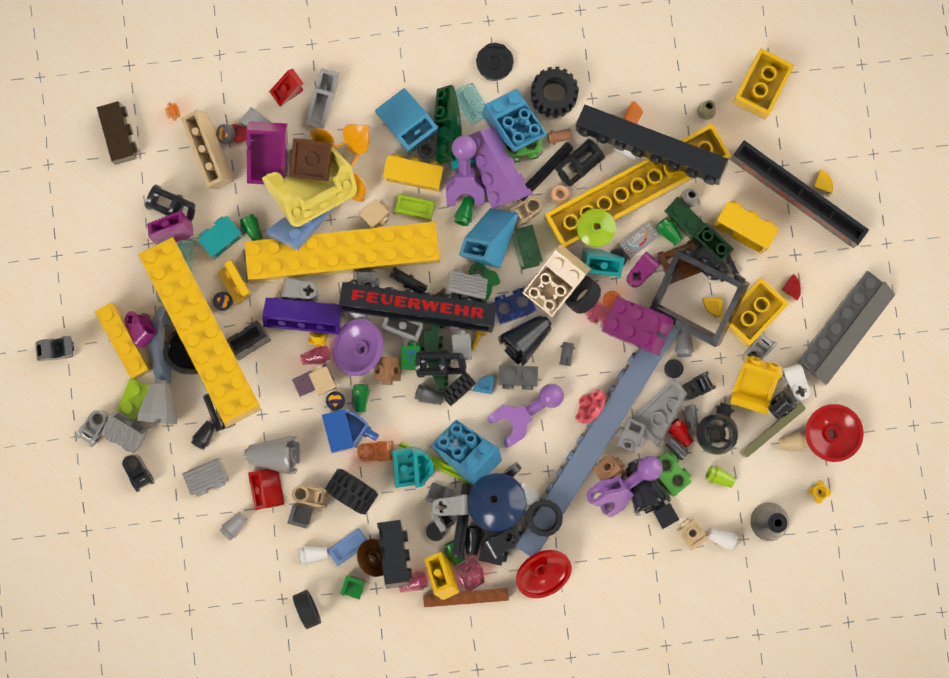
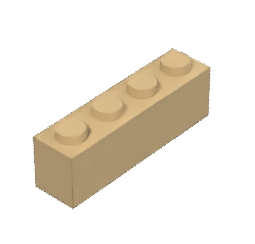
M195 110L183 116L181 121L207 188L220 189L234 182L208 112Z

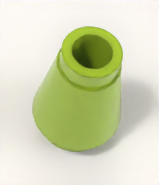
M711 465L705 476L709 483L732 488L736 481L735 477L717 465Z

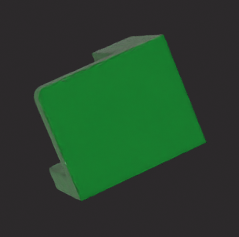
M347 575L340 595H347L360 600L366 580Z

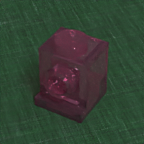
M597 302L592 309L585 312V315L588 316L587 320L594 324L599 322L601 323L600 328H603L611 309Z
M473 557L456 566L459 571L460 583L468 592L485 583L483 568Z

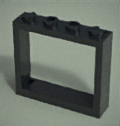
M685 247L684 249H678L649 309L668 316L674 320V326L717 347L721 345L750 283L745 281L746 278L736 273L733 275L729 273V269L725 266H716L711 263L712 260L704 256L700 258L694 255L695 252ZM681 259L738 287L716 334L660 305Z

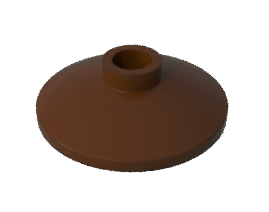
M368 539L362 542L357 550V561L360 568L371 577L384 575L380 540Z

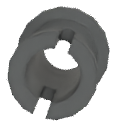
M563 342L560 345L562 351L559 364L571 366L573 349H575L574 343Z
M696 405L684 406L685 410L683 412H685L687 429H696L698 426V408H696Z
M674 437L665 444L677 456V459L681 461L690 453L687 451L688 448L685 449Z

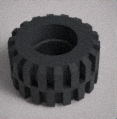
M556 66L555 69H552V67H548L546 71L543 69L539 75L535 76L532 82L531 102H533V107L539 110L538 113L541 115L542 113L546 114L545 117L553 116V118H557L559 115L563 117L567 112H571L576 104L579 92L578 82L573 78L574 75L572 73H567L565 68L559 70L560 67ZM549 84H559L564 88L566 95L562 100L554 102L544 96L543 90Z
M337 469L325 487L327 493L363 515H366L378 496V493L373 488L343 469Z

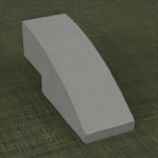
M326 68L320 69L306 125L324 129L339 84L340 72Z

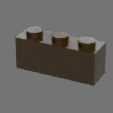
M116 101L96 107L111 162L117 165L137 159L138 147L131 138L133 129L126 120V117H128L126 106Z

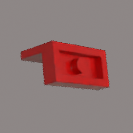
M262 469L248 472L255 510L284 505L278 471Z

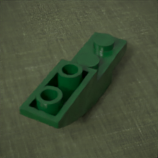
M449 85L436 90L434 123L439 126L436 162L440 164L455 161L456 157L452 152V143L457 137L462 136L461 115L454 86Z
M679 197L675 198L664 210L685 235L694 240L698 246H705L720 262L734 250L731 245L708 223H704Z
M432 324V331L424 330L425 352H442L439 350V347H443V336H440V328H444V326ZM427 360L429 368H440V360ZM433 376L440 390H444V386H448V377Z

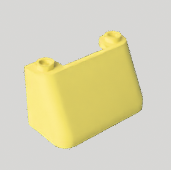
M333 147L328 182L295 177L283 179L278 172L270 173L262 178L273 199L289 223L294 227H299L351 199L357 191L351 165Z

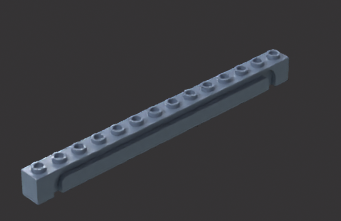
M672 326L668 337L657 331L656 335L666 340L659 356L640 348L637 353L633 352L627 361L630 363L626 370L623 368L617 376L619 382L616 386L612 385L607 392L609 397L600 414L587 424L586 427L589 429L585 435L582 433L576 441L579 444L576 450L571 449L566 457V460H568L566 466L559 468L555 475L558 477L555 483L551 482L545 490L548 494L544 500L556 503L561 509L562 515L669 348L679 329ZM545 506L539 507L533 516L535 526L543 530L550 529L556 520L554 511ZM527 526L523 533L519 532V542L515 547L531 556L541 551L549 536H538L532 533Z

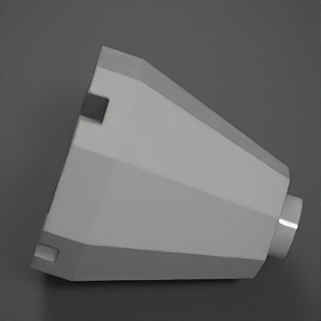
M155 380V383H151L139 409L137 421L177 424L178 416L171 385H168L166 380Z

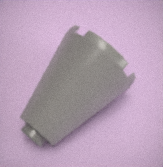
M287 436L252 444L245 450V460L251 465L286 474H296L298 468H295L296 463H300V444L295 442L296 436Z

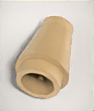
M798 432L779 438L780 450L803 451V449L808 448L805 433Z

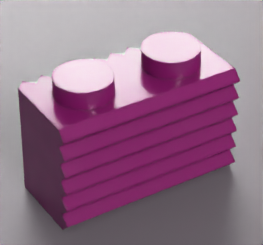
M182 211L175 214L172 213V215L169 214L165 218L162 217L147 224L148 237L155 245L172 237L175 242L194 236L193 224Z

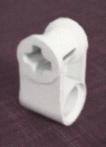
M798 363L783 368L782 378L790 398L796 402L806 399L810 394V389L802 365ZM797 390H802V391H803V394H801V395L798 394V395H797V394H796V391H797Z

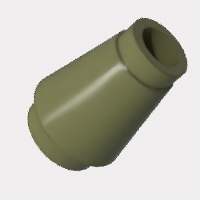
M712 100L699 104L697 108L699 117L709 120L715 116L716 108Z

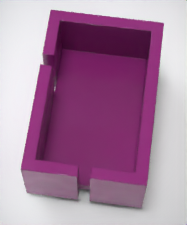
M249 121L246 129V146H248L247 184H264L262 178L267 173L273 172L280 173L283 179L287 178L288 123Z
M617 296L602 328V332L659 356L666 340L656 335L658 331L668 337L674 320L664 314Z

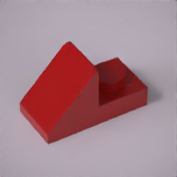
M292 68L286 71L269 92L278 105L283 106L303 92L301 86L304 83Z

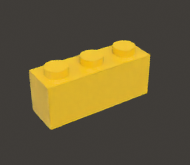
M400 154L387 155L383 174L384 181L436 192L440 191L444 167L440 163L430 161L429 164L423 163L421 159L414 157L411 160L404 159V156Z

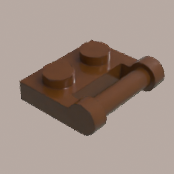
M694 240L687 241V244L666 252L660 251L657 253L665 274L670 265L667 259L674 257L676 250L684 249V247L695 251L697 247ZM681 259L670 284L702 272L691 263Z

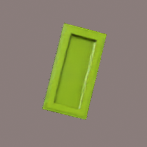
M398 193L394 213L431 221L436 202Z

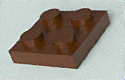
M293 138L289 177L328 182L332 143Z

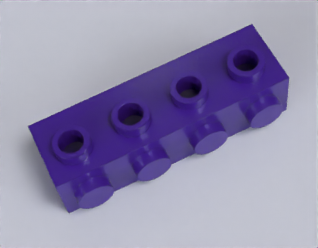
M266 297L262 314L263 327L340 335L343 311H338L339 305L335 303L327 304L315 301L307 302L296 299L288 300Z

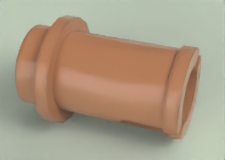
M570 128L559 131L551 130L547 133L548 142L555 145L556 142L572 140Z

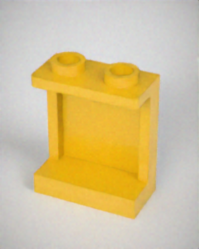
M745 356L730 394V404L767 415L769 411L768 406L777 382L782 377V367L775 362L761 361L760 358L755 356Z

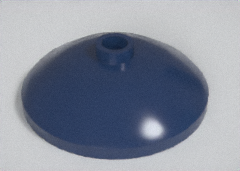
M502 473L489 474L479 479L472 487L468 496V510L472 519L481 528L492 532L505 531L515 526L521 520L526 509V495L522 486L513 477ZM493 497H498L496 503L491 502Z

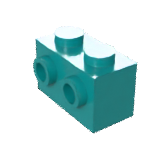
M228 216L218 218L214 222L215 225L210 230L207 228L199 235L200 238L197 239L214 260L244 236Z

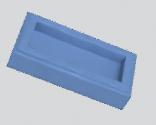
M358 528L327 551L336 565L339 566L355 555L360 544L367 539Z

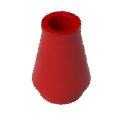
M679 418L675 419L668 429V433L683 444L684 447H688L694 440L684 421H681Z

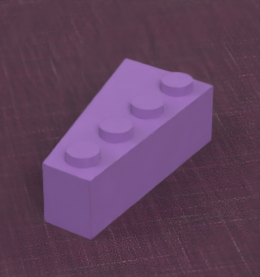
M495 127L468 135L476 143V153L473 157L491 209L533 194L531 189H527L523 182L525 179L522 174H518L514 167L515 162L513 158L509 157L506 153V146Z

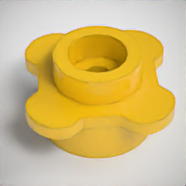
M309 333V344L316 346L327 344V333Z
M819 480L814 487L808 489V494L812 495L815 498V502L820 504L823 502V499L831 495V490L824 485L823 481Z

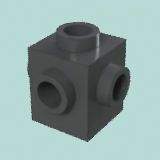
M372 269L353 270L352 282H356L358 285L365 284L366 286L367 284H373L379 287L376 271Z

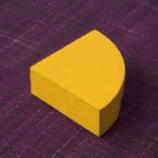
M820 169L813 188L832 194L833 181L829 174Z
M702 298L705 309L711 315L722 317V298Z

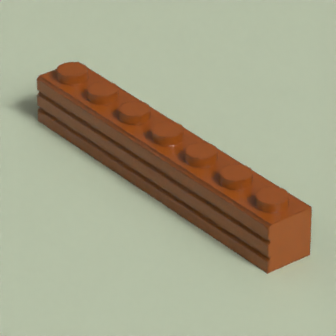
M508 588L459 592L445 600L440 599L435 594H423L424 607L509 601Z

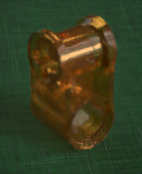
M394 441L361 444L357 450L358 457L363 461H392ZM364 447H368V450L372 451V453L368 454V457H364V454H361V451H364Z

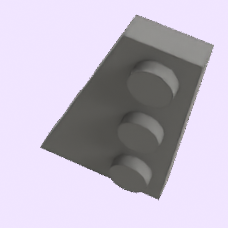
M672 379L632 418L646 425L644 432L657 447H660L687 395V392L675 379Z

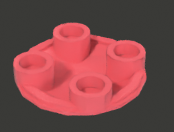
M596 389L588 395H582L579 399L580 406L575 419L582 424H588L600 414L605 404L604 392Z

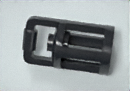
M588 138L560 162L555 170L563 183L567 186H572L599 162H602L605 159V155L598 145ZM591 152L592 155L581 163L580 160ZM567 164H569L568 168L572 173H577L571 180H569L570 178L565 171L562 170Z
M155 184L151 188L145 202L146 209H153L168 216L169 214L172 215V213L175 214L176 212L183 211L184 206L188 207L186 217L192 222L195 216L196 205L193 202L184 199L180 194L175 195L161 189L160 185ZM159 196L172 201L169 208L157 204Z
M418 350L416 353L415 369L419 378H424L425 376L448 377L449 374L466 373L467 365L462 353H449L447 350L442 352ZM453 359H457L459 368H453ZM426 360H440V368H426Z

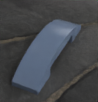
M163 306L158 308L152 320L157 333L148 343L151 368L156 380H166L167 383H171V367L164 363L163 349L165 326L172 325V321Z

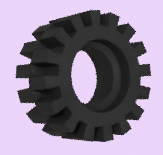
M466 372L441 393V396L452 406L476 382Z

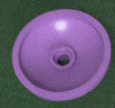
M354 319L347 322L341 327L340 335H336L333 342L332 354L336 366L340 371L350 376H362L369 373L381 358L383 338L378 327L368 320Z

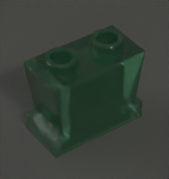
M533 225L514 229L511 237L521 271L540 266L539 262H543Z

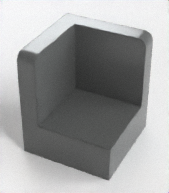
M432 483L426 501L432 503L435 499L450 497L454 490L437 483ZM440 501L439 506L445 507V505H442Z
M293 504L287 524L308 528L313 509Z

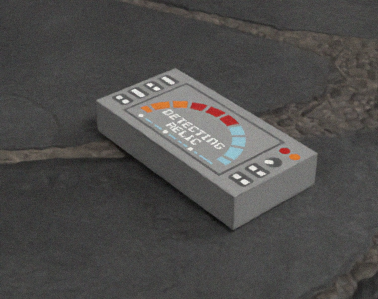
M647 221L618 243V245L627 254V257L631 259L660 235L651 223Z

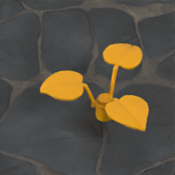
M367 124L346 125L343 128L345 142L334 144V136L325 129L314 128L310 130L311 140L331 142L333 148L348 144L350 152L356 153L350 164L352 168L359 156L367 152L370 144L369 126ZM353 173L357 191L351 199L363 202L366 195L365 183L359 175Z

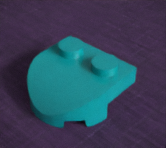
M418 447L392 449L394 485L396 488L413 485L419 488L426 484L425 482L430 476H433V462L424 450Z

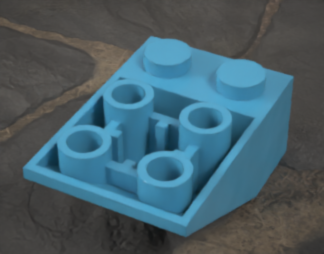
M405 88L374 110L408 155L417 150L420 142L430 140L438 134L439 129Z
M518 89L488 102L484 106L482 116L490 128L495 127L501 139L514 152L547 136V133Z
M490 208L464 238L459 256L473 263L500 268L519 214Z
M455 420L431 445V448L459 475L473 485L482 477L489 475L502 461L498 447L458 420Z

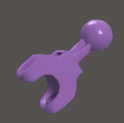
M459 136L452 143V152L459 159V168H455L454 176L446 182L447 206H456L457 198L463 194L471 195L476 206L484 205V185L481 178L474 173V168H470V159L475 155L477 147L475 141L469 136Z
M547 384L540 390L539 398L526 407L523 404L518 407L501 406L490 414L487 420L489 423H496L501 419H507L512 423L513 431L504 440L505 447H511L525 437L527 426L533 421L532 416L545 407L556 408L563 402V390L556 384Z
M646 456L639 461L637 471L625 480L617 475L612 479L599 481L587 491L588 502L594 506H600L602 513L606 516H615L626 508L629 499L634 496L631 488L643 480L653 481L660 477L663 469L660 460L654 456ZM596 493H602L600 496L594 499ZM613 503L612 508L608 510V506Z

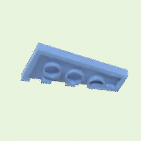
M336 207L299 227L292 226L287 218L284 217L266 230L267 235L299 251Z

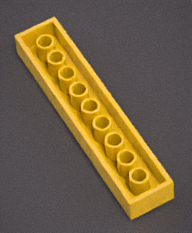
M713 123L681 140L729 159L731 157ZM647 158L546 213L544 219L559 246L562 245L567 249L581 241L577 232V224L580 217L586 211L602 209L608 212L616 222L695 178L688 177L685 172L679 170L672 171L664 164H654ZM599 224L593 225V228L595 230H599L601 228Z
M436 222L313 234L299 251L276 239L244 242L247 275L250 282L353 272V270H374L440 263Z
M172 237L139 253L140 261L225 427L227 428L261 411L258 400L174 238Z

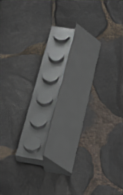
M867 270L813 338L797 362L827 385L895 296L885 281L882 282Z

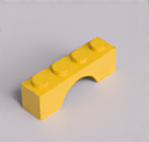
M111 302L94 311L130 378L137 380L151 372L152 369L144 354L132 341V337L125 326L124 318L117 305Z

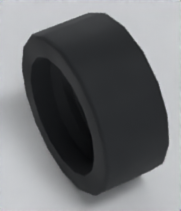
M585 276L567 298L565 304L577 314L585 313L592 309L599 301L601 288L592 278ZM588 289L585 295L581 299L577 300L579 295L584 290Z
M542 499L535 501L529 506L525 520L532 533L547 537L559 531L563 522V515L556 503ZM539 507H549L554 511L556 520L550 529L543 530L535 526L533 514Z
M304 590L293 595L295 608L304 627L309 629L320 624L321 618L309 591Z

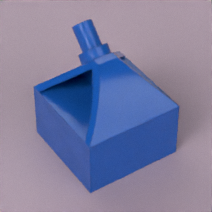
M343 409L322 415L331 453L357 448L363 436L365 438L369 437L374 441L379 437L378 433L371 430L372 428L368 425V422L349 410Z

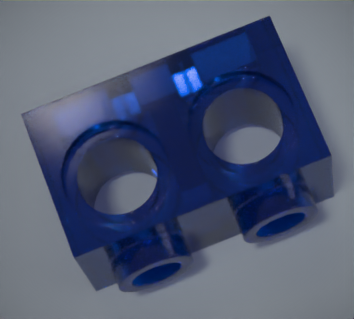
M523 288L512 291L513 295L506 297L503 294L494 298L495 301L492 304H497L495 314L499 325L536 312L533 301L523 294ZM518 298H525L528 304L525 307L518 306ZM506 304L509 306L510 311L503 314L499 311V306Z

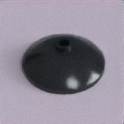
M175 330L164 343L163 354L165 361L176 372L187 375L198 374Z

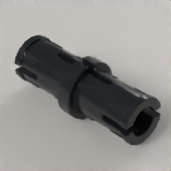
M397 267L393 268V272L389 276L403 284L404 288H410L417 293H425L424 291L428 287V285L415 279L412 274L408 275L397 269Z

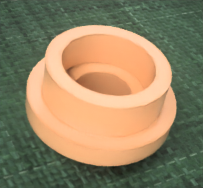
M556 185L551 191L552 200L558 204L567 202L570 197V191L564 185ZM557 192H563L564 196L559 198Z

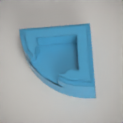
M495 375L481 378L475 384L473 391L492 395Z

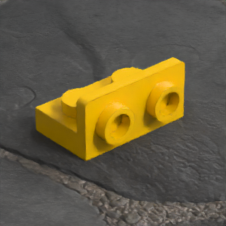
M229 260L224 263L226 267L217 273L234 303L239 304L253 296L234 262Z

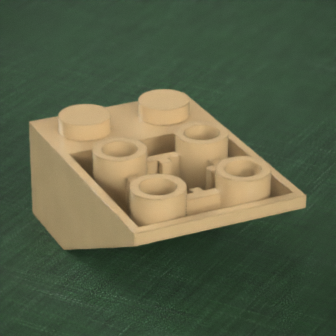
M560 245L526 287L523 294L553 317L591 268L564 246Z

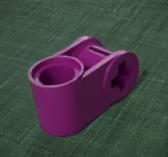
M646 251L627 275L628 285L632 288L641 286L661 263ZM633 276H640L638 280H632Z
M129 311L126 314L124 323L132 337V341L137 346L145 348L157 333L150 316L146 313L136 314L134 311Z

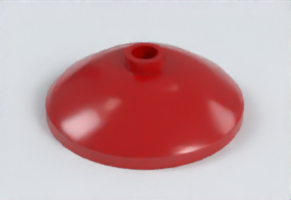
M828 404L818 408L811 414L806 423L805 437L808 447L817 457L829 462H841L851 458L860 449L864 430L860 418L853 410L840 404ZM829 430H833V431H834V436H833V437H830V436H829V434H828Z
M557 550L537 552L527 558L518 569L516 585L519 591L529 598L550 596L559 591L569 580L572 572L571 562L564 553Z

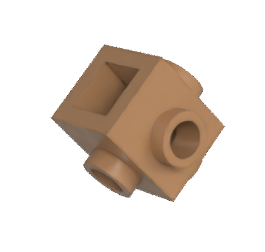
M381 357L378 364L374 367L373 380L381 381V385H393L394 381H401V358Z
M611 454L601 458L598 462L599 464L592 468L601 481L612 479L617 475L623 478L626 474L623 469L624 463L619 457L614 458Z

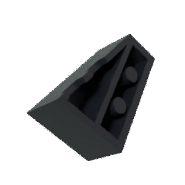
M401 520L377 523L386 589L410 586L409 580H413L411 568L407 566V561H410L409 549L405 548V542H408L407 530L403 531Z

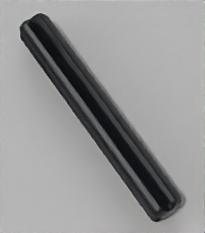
M565 142L525 184L527 189L530 188L533 192L556 166L571 153L573 146ZM527 197L521 198L520 200L525 201Z
M469 483L462 484L461 495L467 494L468 497L473 485ZM469 514L457 516L452 557L456 559L464 557Z

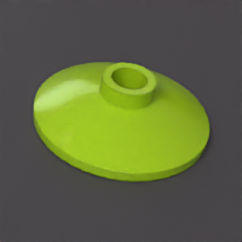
M602 209L586 211L580 217L577 224V232L580 239L591 247H602L608 244L613 239L616 231L613 217ZM599 224L601 228L599 230H595L593 228V225Z

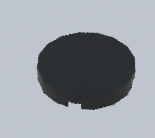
M500 43L485 45L478 52L476 58L477 70L481 76L491 81L506 78L512 71L514 64L511 51Z

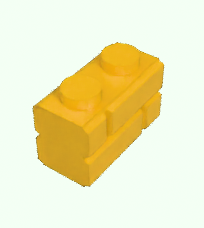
M442 552L425 558L424 562L428 568L427 572L434 594L442 600L458 594L459 589L449 558Z

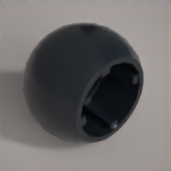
M712 413L705 416L699 422L696 437L704 451L713 455H722L734 448L738 440L739 431L731 417L722 413ZM717 420L723 422L721 426H711L710 422ZM726 427H727L728 430H729V438H728V440L725 439V437H726L725 428H726ZM713 429L720 431V438L717 440L711 435ZM722 442L724 446L715 447L712 444Z

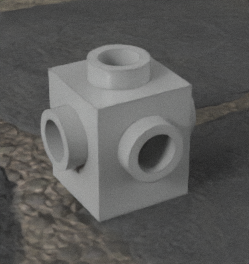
M628 418L625 426H620L616 437L619 438L617 446L634 453L637 446L641 447L645 440L643 434L646 425Z

